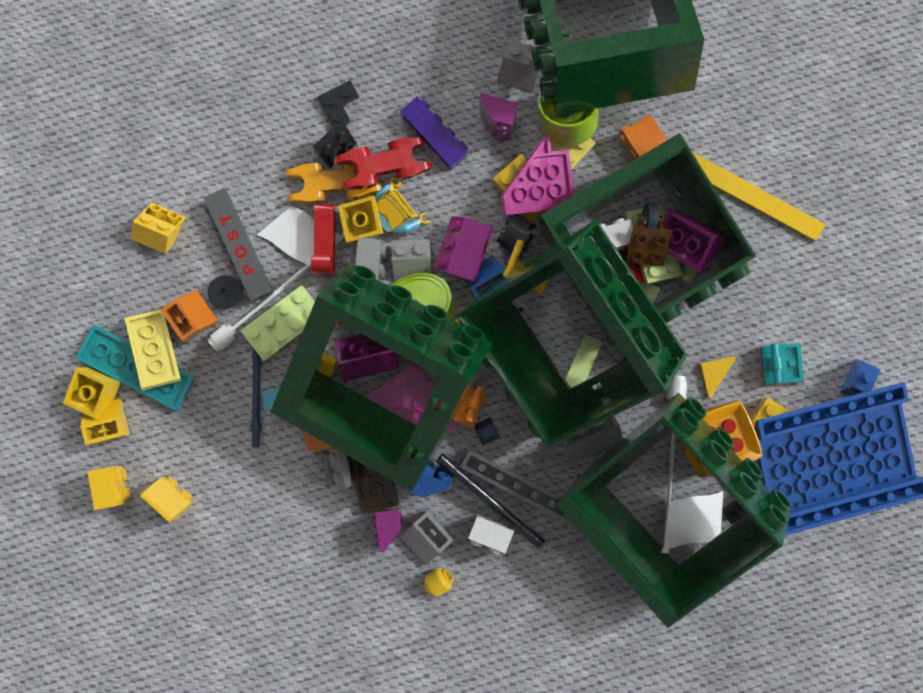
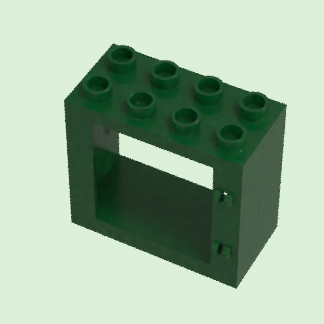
M518 0L520 11L526 10L527 15H531L524 17V26L527 40H533L536 46L532 47V59L535 71L541 70L543 78L539 79L543 102L553 101L556 116L695 90L705 39L692 0H650L657 20V27L566 44L564 38L570 37L569 31L562 33L553 0Z
M678 133L542 214L539 229L549 246L553 247L571 236L568 229L657 177L677 210L683 211L727 237L718 255L710 262L712 270L654 303L666 323L682 314L677 306L680 302L685 301L688 308L691 309L715 295L717 292L713 288L712 283L718 281L721 288L725 289L749 275L751 271L746 263L757 257L681 133ZM675 185L678 192L681 194L680 196L677 195L676 191L673 188ZM564 269L609 345L615 342L567 270Z
M597 219L487 287L456 315L459 325H472L484 332L485 339L493 343L483 362L485 367L491 373H496L505 386L507 399L513 405L519 406L528 419L527 423L530 432L535 437L541 438L547 448L666 391L688 356ZM564 269L567 270L626 357L620 363L572 388L520 315L524 311L523 307L516 309L512 303L516 298ZM598 383L601 384V385L597 386V388H595V389L592 387V386H594V385H596V384H598Z
M349 265L317 295L270 413L408 490L413 491L438 451L493 343L485 339L484 332L472 325L461 326L448 319V313L441 307L435 305L425 306L412 299L410 291L398 285L388 286L375 279L376 275L371 269L360 265L354 267ZM337 320L346 325L345 332L348 333L350 328L440 376L417 425L316 370ZM440 399L443 401V404L440 408H437L436 405Z
M679 392L582 472L557 503L559 509L667 628L782 547L790 517L789 510L792 509L790 501L780 490L774 489L770 492L760 481L763 478V474L753 460L746 458L742 461L732 450L735 444L731 436L721 427L713 430L703 419L706 416V411L699 401L691 396L685 399ZM660 425H662L663 427H661L658 430V432L655 433L654 430ZM672 431L747 512V514L680 564H677L668 554L661 553L663 548L606 486ZM616 461H618L619 463L616 464L612 469L610 466L613 465Z

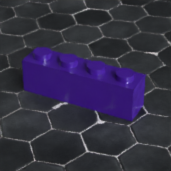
M417 96L400 111L401 116L421 138H424V142L450 170H453L468 156V147L462 140L458 141L454 137V131L449 126L446 128L442 124V118L437 113L433 114L429 110V104L424 99L420 100Z

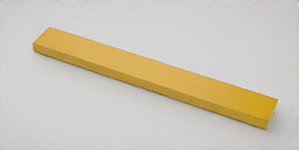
M693 153L713 187L812 241H817L825 226L824 223Z

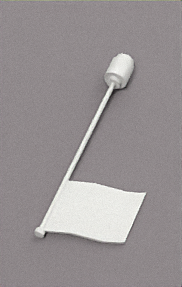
M291 206L257 234V236L272 242L287 255L306 264V266L233 327L230 324L228 326L223 324L213 332L207 341L217 352L220 349L226 348L236 339V328L311 267V256L314 255V219L306 212ZM335 232L336 246L345 239L344 232L341 235Z
M675 375L667 388V400H670L678 392L686 399V377ZM673 431L664 548L661 549V553L669 554L670 548L680 545L711 541L721 533L723 491L707 496H691L671 501L676 438Z

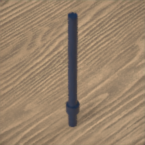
M254 348L252 424H250V431H252V447H260V431H262V424H260L261 357Z

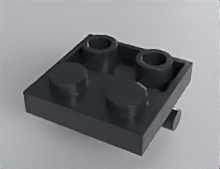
M340 120L312 147L315 150V154L331 169L335 165L334 158L352 150L357 145V142L346 125Z

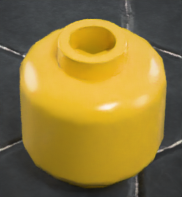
M436 568L425 576L424 589L429 595L432 594L435 597H439L452 588L453 577L447 569Z

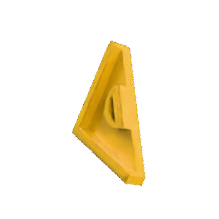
M736 356L700 363L708 398L714 395L734 363Z

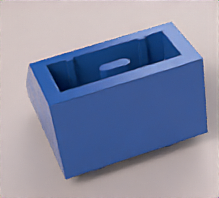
M492 255L481 262L475 282L464 280L473 297L476 298L487 287L502 279L505 270Z
M431 460L413 491L407 488L406 491L425 498L449 489L454 476L441 466L434 464V461Z

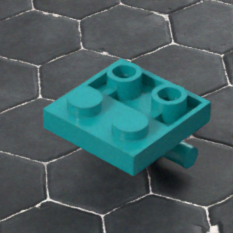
M800 343L760 346L763 384L804 381Z

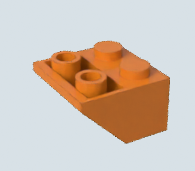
M198 290L178 297L160 309L181 341L186 343L218 322V319Z

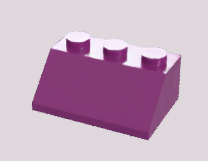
M480 93L479 114L491 135L495 136V139L505 142L510 140L517 117L518 103Z
M669 210L663 221V228L672 230L667 253L697 272H701L718 255L727 238L681 210Z
M451 216L433 270L451 278L475 282L493 227L468 218Z
M363 334L335 340L338 366L343 382L400 368L396 352Z

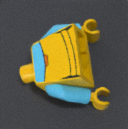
M392 177L390 184H386L376 193L375 200L382 230L384 229L387 233H409L419 228L420 224L423 226L429 224L430 220L427 222L422 220V217L426 216L427 213H422L419 219H417L418 215L398 191L401 188V182L397 185L393 184L396 177Z

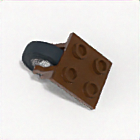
M646 203L642 214L638 213L637 226H633L626 263L664 266L672 230L663 228L662 216L659 215L657 204Z

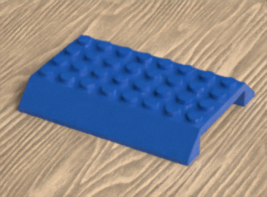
M905 382L756 420L754 430L762 451V457L757 459L763 474L762 483L770 492L774 489L780 490L788 498L792 509L789 510L790 517L785 536L923 498V477L916 475L902 403L909 402Z

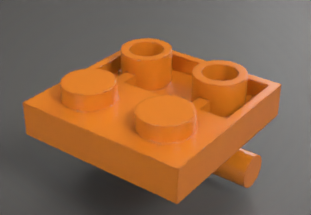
M477 386L476 390L470 387L453 420L454 423L469 430L474 429L486 396L483 393V387Z

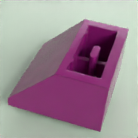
M401 507L377 510L375 515L372 516L373 528H377L378 533L375 536L376 548H380V552H384L403 527Z

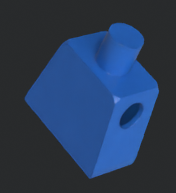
M855 359L840 392L851 396L872 390L881 370L864 361Z

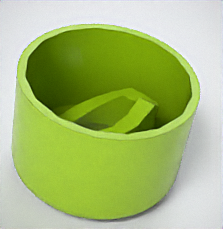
M540 91L538 96L539 127L544 136L550 135L552 143L560 146H576L590 139L595 133L599 120V108L576 112L569 118L557 117L553 101L543 102Z

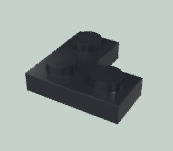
M351 80L317 96L332 127L340 120L345 125L351 123L343 107L359 98Z

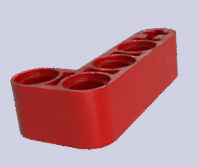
M315 204L314 255L311 256V271L314 277L335 276V204Z

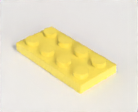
M161 310L126 317L125 322L141 389L146 390L181 381L166 319Z

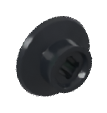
M218 276L212 280L208 287V298L219 309H229L240 300L241 286L232 276ZM225 289L229 290L226 297L222 294Z

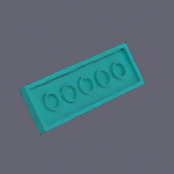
M93 324L75 357L175 411H178L196 379L195 376L178 368L181 381L142 390L131 343Z

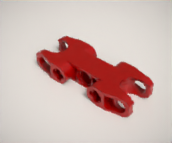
M405 137L387 143L389 151L371 155L368 146H364L335 157V165H349L355 173L353 179L346 180L341 184L342 190H363L377 186L379 184L377 176L396 172L398 181L411 179L420 173L430 170L432 168L431 162L419 163L412 157V149L422 146L425 143L424 138Z

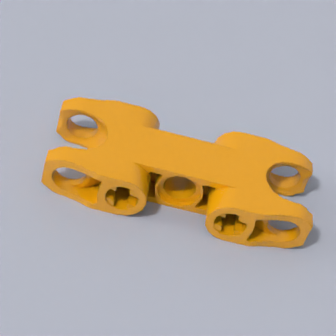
M309 163L285 170L287 178H301L305 183L302 191L288 195L290 203L308 205L325 203V194L333 193V191L337 190L339 192L346 191L347 200L363 199L376 195L382 189L381 185H377L363 190H342L341 184L346 180L353 179L355 176L353 168L349 165H343L341 170L322 171V164Z

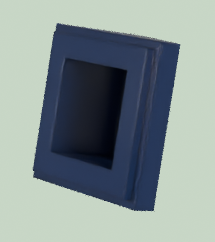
M491 417L475 424L474 428L483 446L500 438Z

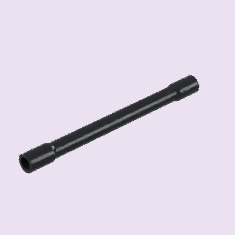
M444 453L436 460L438 465L457 478L523 534L536 548L539 549L544 544L545 539L529 528L463 472Z

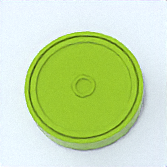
M415 273L404 276L391 284L406 288L412 294V299L425 306L435 305L441 307L448 313V319H453L455 300L449 286L442 278L430 273Z

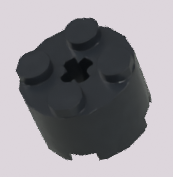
M518 214L510 215L505 223L507 225L505 232H501L498 236L499 248L512 254L517 240L525 242L522 250L526 251L534 236L531 231L533 228H537V224Z

